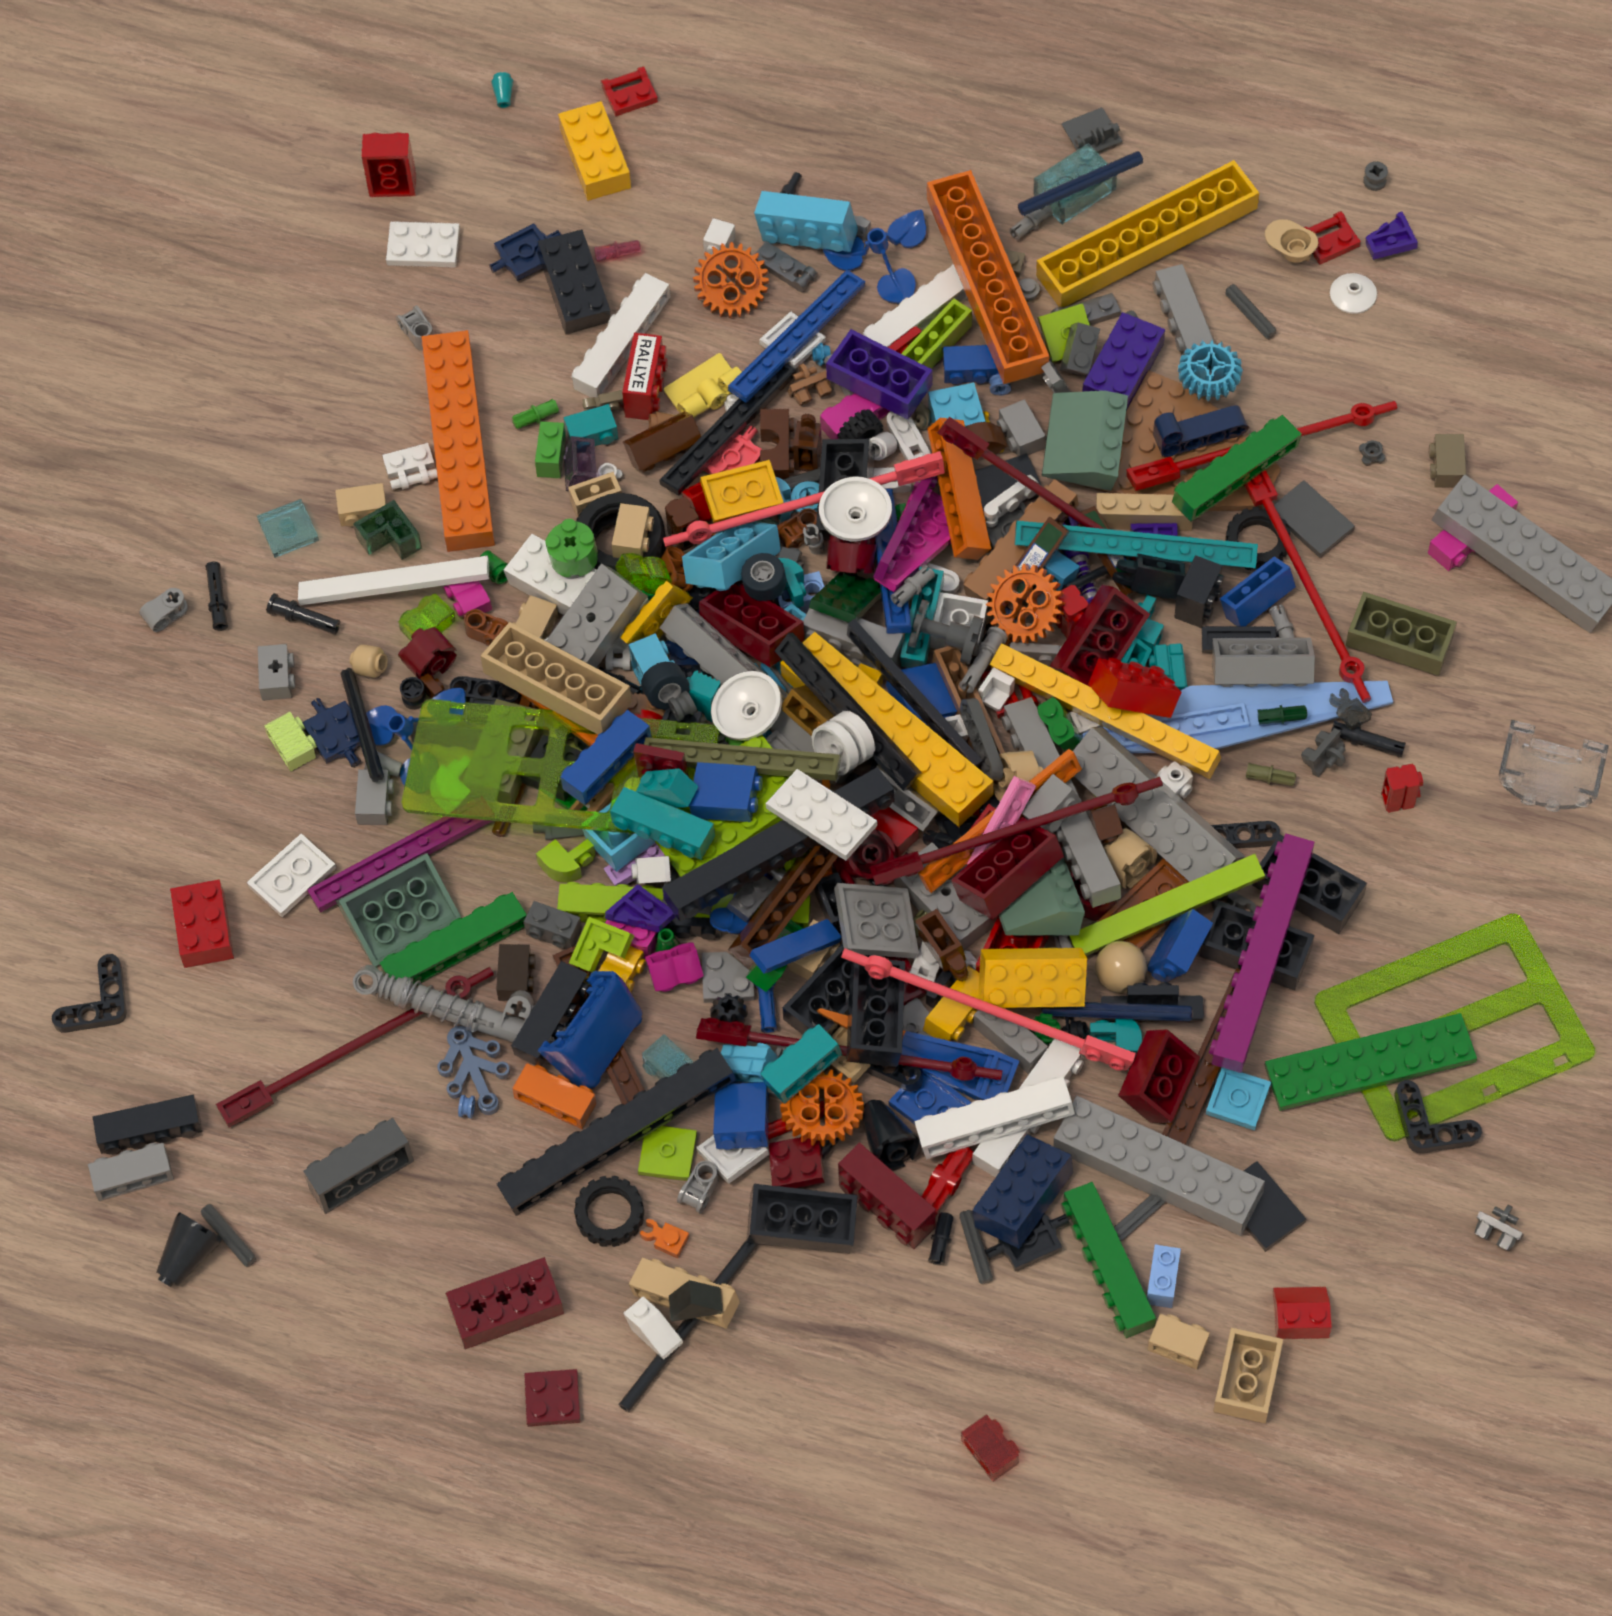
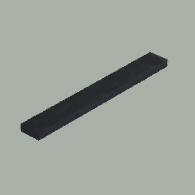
M785 364L747 403L739 398L660 478V485L679 496L760 413V409H764L793 379V375L797 373L796 369Z
M855 619L849 622L847 636L935 733L981 770L980 767L983 760L863 627Z
M788 633L775 652L834 716L842 711H850L858 715L866 723L872 733L875 744L872 758L903 791L908 790L922 772L793 633Z

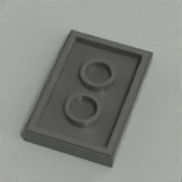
M1305 480L1274 504L1277 512L1281 515L1280 518L1286 520L1287 528H1290V532L1319 558L1354 531L1355 528L1353 523Z

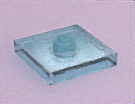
M301 499L257 515V520L274 558L319 541Z

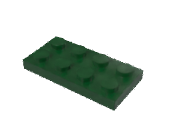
M839 572L811 599L809 608L848 623L853 619L858 621L882 597L880 583L872 578L865 579L857 576V573Z

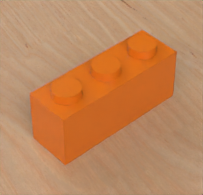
M526 1063L512 1088L514 1099L580 1129H583L596 1106L595 1094H593L591 1089L583 1085L578 1087L562 1075H557L556 1077L548 1073L540 1065L532 1066Z

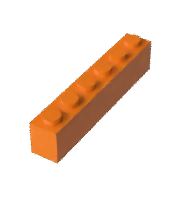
M939 418L927 430L932 453L940 451L943 458L945 473L937 475L954 558L978 560L991 550L972 457L964 454L954 444L946 442L937 433L948 419ZM954 419L965 427L964 420Z

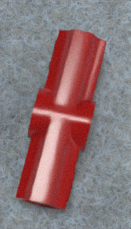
M969 1147L949 1152L943 1163L938 1164L930 1176L929 1185L921 1197L936 1209V1216L948 1197L953 1196L962 1181V1175L973 1160L974 1152Z

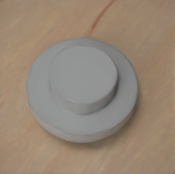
M1025 278L1018 282L1026 301H1031L1038 296L1040 286L1037 281Z

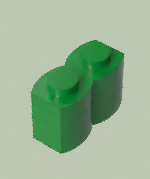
M1054 697L1038 706V714L1041 720L1048 726L1052 740L1064 752L1068 749L1073 751L1083 738L1078 729L1072 724L1069 712Z

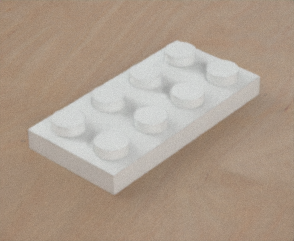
M798 769L766 803V809L844 860H847L877 827L876 819Z

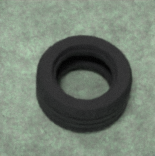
M612 493L595 499V501L590 502L576 519L577 522H581L591 529L595 540L604 529L616 525L620 503L649 507L650 517H654L652 531H648L647 534L649 548L648 552H643L642 561L616 558L605 554L597 548L598 559L594 569L597 570L602 563L615 570L630 583H632L631 577L654 575V572H657L656 566L666 551L663 538L666 537L665 527L659 511L646 499L637 495Z

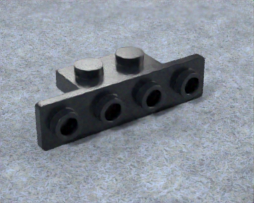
M1135 983L1134 985L1127 986L1126 996L1101 997V1003L1191 1006L1193 1009L1191 1021H1202L1204 1018L1203 997L1201 995L1179 996V985H1172L1171 983H1160L1158 985ZM1101 1018V1020L1115 1021V1018ZM1133 1019L1134 1021H1172V1020Z

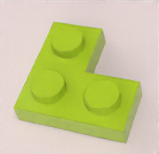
M588 917L569 964L592 973L595 971L603 951L625 959L635 935Z

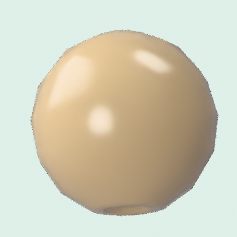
M1115 941L1106 945L1099 952L1095 963L1096 975L1101 984L1109 991L1121 994L1127 993L1128 985L1143 983L1148 970L1147 960L1140 948L1133 943L1125 941Z

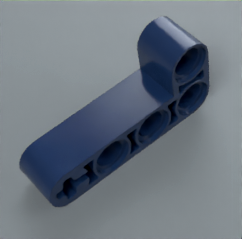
M1234 405L1178 422L1175 415L1171 412L1161 414L1154 421L1153 436L1163 457H1170L1239 437L1248 431L1249 426L1241 408Z

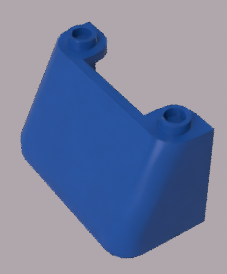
M614 971L592 972L587 979V982L592 987H588L586 990L590 996L565 1031H558L556 1033L558 1039L551 1044L548 1041H544L538 1049V1052L569 1079L572 1084L578 1087L583 1085L592 1089L599 1084L601 1075L633 1029L642 1021V1009L623 979Z

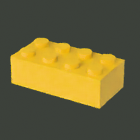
M602 101L558 113L560 131L587 201L630 189V172Z
M1082 948L981 949L979 999L1001 1008L1084 1007L1087 957Z

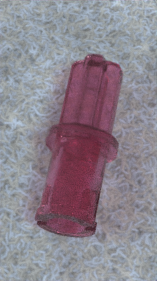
M639 240L617 244V241H614L613 244L594 247L596 261L612 258L620 259V256L639 253L641 251Z

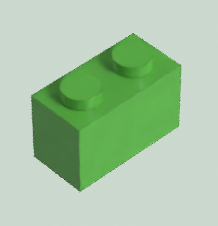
M540 421L535 457L537 477L561 478L566 443L564 423Z

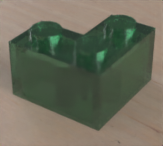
M395 500L353 523L356 538L369 555L389 543L401 560L422 549L420 534Z

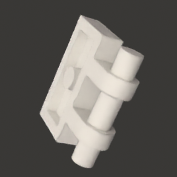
M428 443L382 455L388 478H399L390 481L392 490L402 488V490L407 489L409 485L420 482L426 484L430 483V480L438 478L436 469L426 470L435 467ZM419 472L418 474L406 476L407 474Z

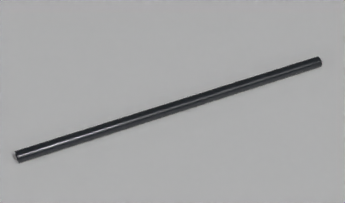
M838 1137L835 1138V1145H832L830 1140H826L825 1146H822L823 1161L840 1139ZM745 1240L713 1283L728 1285L759 1244L748 1243ZM685 1319L676 1329V1333L683 1342L700 1319ZM678 1348L665 1359H662L658 1354L655 1356L618 1404L624 1411L630 1412Z

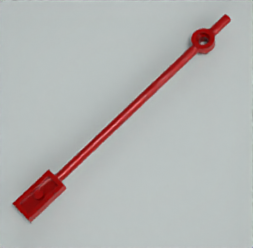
M1395 401L1377 406L1359 403L1351 408V413L1299 427L1297 430L1302 434V437L1352 422L1358 426H1367L1373 423L1375 416L1397 410V404ZM1231 447L1179 462H1174L1172 457H1167L1126 469V476L1135 491L1180 479V471L1211 463L1216 457H1222L1227 454Z
M1264 470L1244 486L1254 506L1263 504L1342 661L1339 667L1340 677L1346 682L1353 683L1362 703L1369 702L1371 696L1362 680L1364 664L1360 659L1350 657L1272 502L1277 500L1278 494L1266 470ZM1352 670L1354 674H1350L1347 671Z

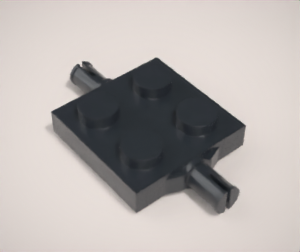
M1044 1213L1020 1248L998 1239V1244L985 1249V1253L988 1255L989 1260L1003 1253L1009 1259L1016 1272L1062 1251V1245L1056 1236V1229L1069 1224V1220L1066 1214L1051 1220Z

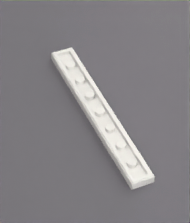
M488 556L303 581L299 582L298 602L300 605L487 580L489 579Z

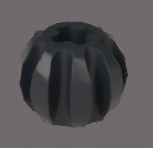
M724 993V997L717 996L714 999L713 1006L710 1008L711 1018L724 1022L737 1021L745 1023L744 1018L748 1015V1008L739 995L732 997L731 993Z

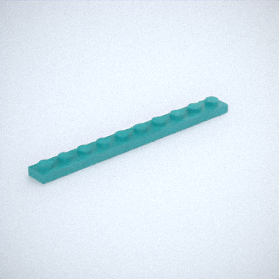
M1017 520L1014 545L1028 547L1044 523ZM1062 525L1070 532L1058 548V550L1136 557L1138 553L1191 563L1196 555L1223 566L1254 569L1256 568L1258 544Z

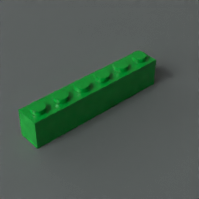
M1283 414L1277 419H1270L1260 431L1252 432L1240 445L1237 443L1229 449L1227 454L1222 457H1216L1210 463V466L1204 470L1199 469L1190 480L1179 483L1174 489L1172 503L1192 522L1299 446L1302 434Z
M513 892L507 895H500L494 902L485 907L480 906L476 908L470 915L453 920L449 926L441 930L432 931L425 939L410 943L404 950L398 953L387 955L383 961L379 962L381 970L384 972L383 975L385 976L388 973L390 978L394 975L396 980L398 977L403 978L407 976L413 978V984L418 980L423 983L524 929V920L527 914Z
M1093 1181L1064 1192L1063 1202L1061 1203L1062 1211L1072 1220L1073 1225L1071 1229L1076 1240L1080 1239L1084 1246L1082 1254L1087 1263L1091 1262L1094 1271H1092L1093 1278L1097 1286L1101 1285L1105 1292L1103 1299L1107 1308H1112L1115 1314L1113 1320L1118 1332L1123 1331L1125 1338H1129L1154 1328L1156 1323L1154 1312Z

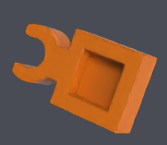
M647 1219L646 1225L653 1228V1231L646 1233L641 1230L640 1237L645 1241L655 1240V1249L678 1259L689 1238V1233L668 1223H665L663 1228H660L654 1220Z

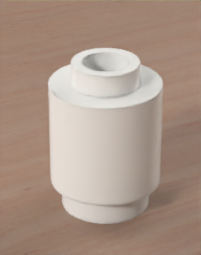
M882 432L870 439L875 447V460L877 461L890 456L897 449V440L889 432Z

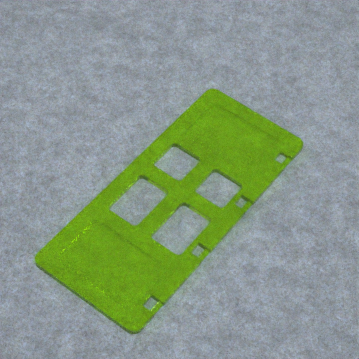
M429 699L421 706L401 803L406 812L415 814L634 834L635 832L629 829L622 830L612 823L610 810L622 789L626 787L636 791L641 778L638 777L635 758L633 757L608 782L614 784L611 806L608 812L555 808L554 804L558 783L561 780L560 776L567 766H571L574 763L573 761L563 760L568 734L571 732L596 733L553 710L526 709L525 707L469 702L456 703L447 700ZM450 709H464L463 715L450 714ZM525 716H539L538 722L526 721ZM640 718L650 726L652 738L718 744L719 732L717 727L712 724H690ZM521 727L549 730L545 756L543 758H529L507 755L512 729ZM688 729L690 730V735L676 734V730ZM687 767L689 778L693 781L696 768ZM514 774L540 777L536 803L533 806L499 803L498 797L503 775ZM689 806L677 808L691 814Z

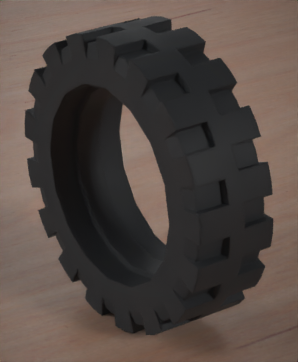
M1253 507L1251 510L1246 508L1240 514L1237 513L1233 516V520L1228 523L1226 541L1239 542L1238 534L1244 528L1251 525L1267 527L1278 538V543L1272 550L1265 553H1257L1256 568L1254 569H1259L1274 556L1283 561V557L1287 556V551L1265 508ZM1281 519L1290 536V528H1287L1286 520Z
M601 1176L599 1180H591L586 1188L583 1187L580 1190V1195L575 1200L574 1213L576 1224L584 1237L586 1236L591 1243H599L602 1247H607V1245L616 1247L619 1246V1243L629 1242L631 1240L630 1237L637 1235L639 1227L642 1226L644 1221L643 1201L638 1189L635 1186H631L628 1180H620L618 1176H612V1178ZM609 1193L621 1195L631 1206L630 1216L623 1225L616 1229L606 1230L598 1228L591 1223L588 1218V1208L595 1198Z

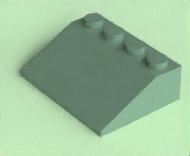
M1109 391L1053 393L1041 476L1112 491L1118 478L1128 395Z
M428 853L418 856L336 900L347 924L371 964L375 967L387 955L398 953L404 950L410 943L419 942L428 937L432 931L441 930L449 926L453 920L461 918Z
M1064 857L999 914L1005 935H1079L1085 911Z

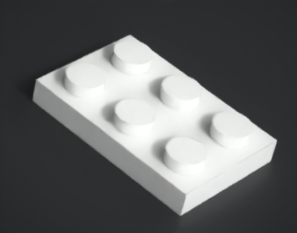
M390 222L386 256L387 265L456 267L460 225L457 223Z
M300 834L247 882V885L276 913L283 917L308 894L307 889L322 882L336 869V865L304 835Z

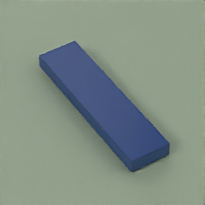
M826 919L755 948L749 956L760 970L766 974L840 943L842 936L831 922Z

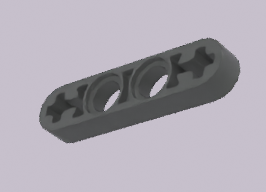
M976 698L963 699L960 703V713L973 749L983 760L980 767L981 771L993 781H999L1003 777V765L980 703Z

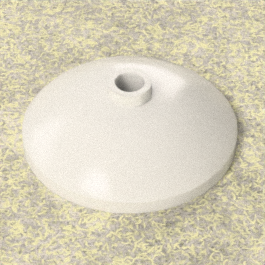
M848 477L833 483L825 490L819 503V516L825 529L835 537L846 541H863L878 535L887 526L892 514V503L887 491L879 483L864 477Z
M747 671L734 675L722 684L714 696L711 706L713 723L724 736L733 740L745 741L758 737L769 730L777 720L782 707V694L776 682L762 672Z

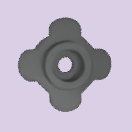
M1371 440L1359 446L1364 464L1368 465L1376 461L1381 463L1385 460L1380 442Z

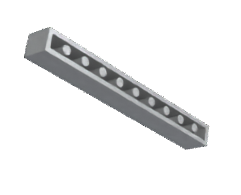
M687 603L675 605L660 627L670 641L677 643L683 648L685 655L695 659L700 664V668L704 672L714 676L717 681L720 680L721 686L729 678L742 672L757 671L764 673ZM778 685V687H779V689H780V691H781V694H782V703H783L784 700L786 699L788 693H786V692ZM781 710L770 731L773 733L777 730L800 751L814 752L812 737ZM854 769L844 775H838L836 781L830 780V784L836 785L846 782V779Z
M1032 697L1004 706L1005 716L1001 717L1004 729L1006 731L1009 730L1011 733L1010 740L1013 748H1018L1019 751H1033L1038 766H1041L1044 770L1059 757V754L1044 722L1038 714V709ZM1070 779V780L1067 781L1065 784H1067L1070 788H1072V789L1075 791V793L1078 795V793H1077V791H1076V789H1075V787H1074V785H1073V783H1072V781H1071V779ZM1087 812L1067 817L1060 827L1054 831L1058 842L1062 841L1064 846L1062 850L1066 861H1071L1073 865L1071 869L1075 880H1080L1082 884L1080 888L1084 899H1089L1092 908L1121 899V884Z

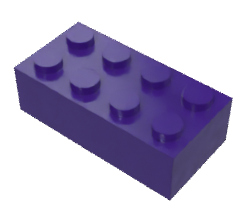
M1122 312L1086 377L1082 392L1109 391L1128 395V409L1148 370L1150 371L1164 345L1165 329Z
M850 329L826 363L828 380L907 420L932 387V369Z

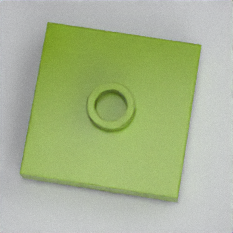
M1083 303L1037 318L1052 362L1063 359L1072 324L1079 322L1090 325Z
M661 1126L645 1136L638 1175L687 1181L691 1174L697 1130Z

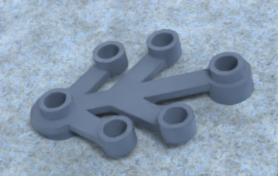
M456 1026L448 1032L447 1041L450 1048L445 1059L438 1063V1072L443 1077L450 1076L453 1073V1063L460 1052L463 1061L454 1081L447 1085L448 1095L451 1098H459L463 1093L462 1087L470 1073L480 1096L478 1099L479 1110L485 1115H492L499 1108L498 1098L495 1094L489 1093L479 1069L495 1074L499 1079H505L510 1075L509 1065L506 1062L494 1063L474 1056L470 1048L486 1052L487 1056L495 1058L501 1052L500 1045L495 1040L485 1042L474 1038L471 1031H466L465 1026ZM457 1035H464V1038L461 1040L455 1039ZM491 1046L497 1047V1050L494 1052H490L488 1049ZM444 1065L450 1067L447 1071H442L441 1068ZM503 1067L507 1069L504 1073L498 1072L499 1068ZM453 1087L459 1088L455 1093L450 1091ZM486 1099L493 1100L492 1103L488 1105L483 1103Z

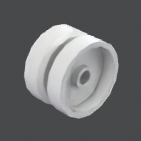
M842 711L829 721L823 723L813 730L811 736L814 752L840 755L841 763L838 775H844L857 767V765L865 762L873 756L875 751L874 739L868 726L858 715L850 711Z

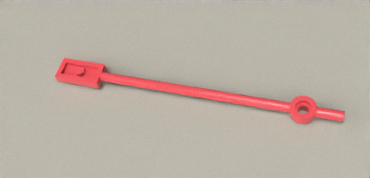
M940 451L926 454L922 457L894 464L895 471L869 479L880 485L897 481L898 486L944 474L943 458ZM824 492L713 524L699 520L694 521L687 527L685 532L664 537L663 541L665 547L690 541L693 544H702L711 538L713 533L820 503Z
M844 948L841 955L843 959L864 966L872 978L883 979L891 976L1080 1048L1079 1054L1084 1055L1088 1060L1103 1062L1114 1070L1127 1071L1134 1061L1136 1054L1134 1052L1089 1035L1085 1039L893 967L892 963L884 957L876 955L867 957Z

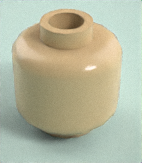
M359 645L350 655V665L354 673L359 676L375 678L381 675L387 668L388 658L380 647Z

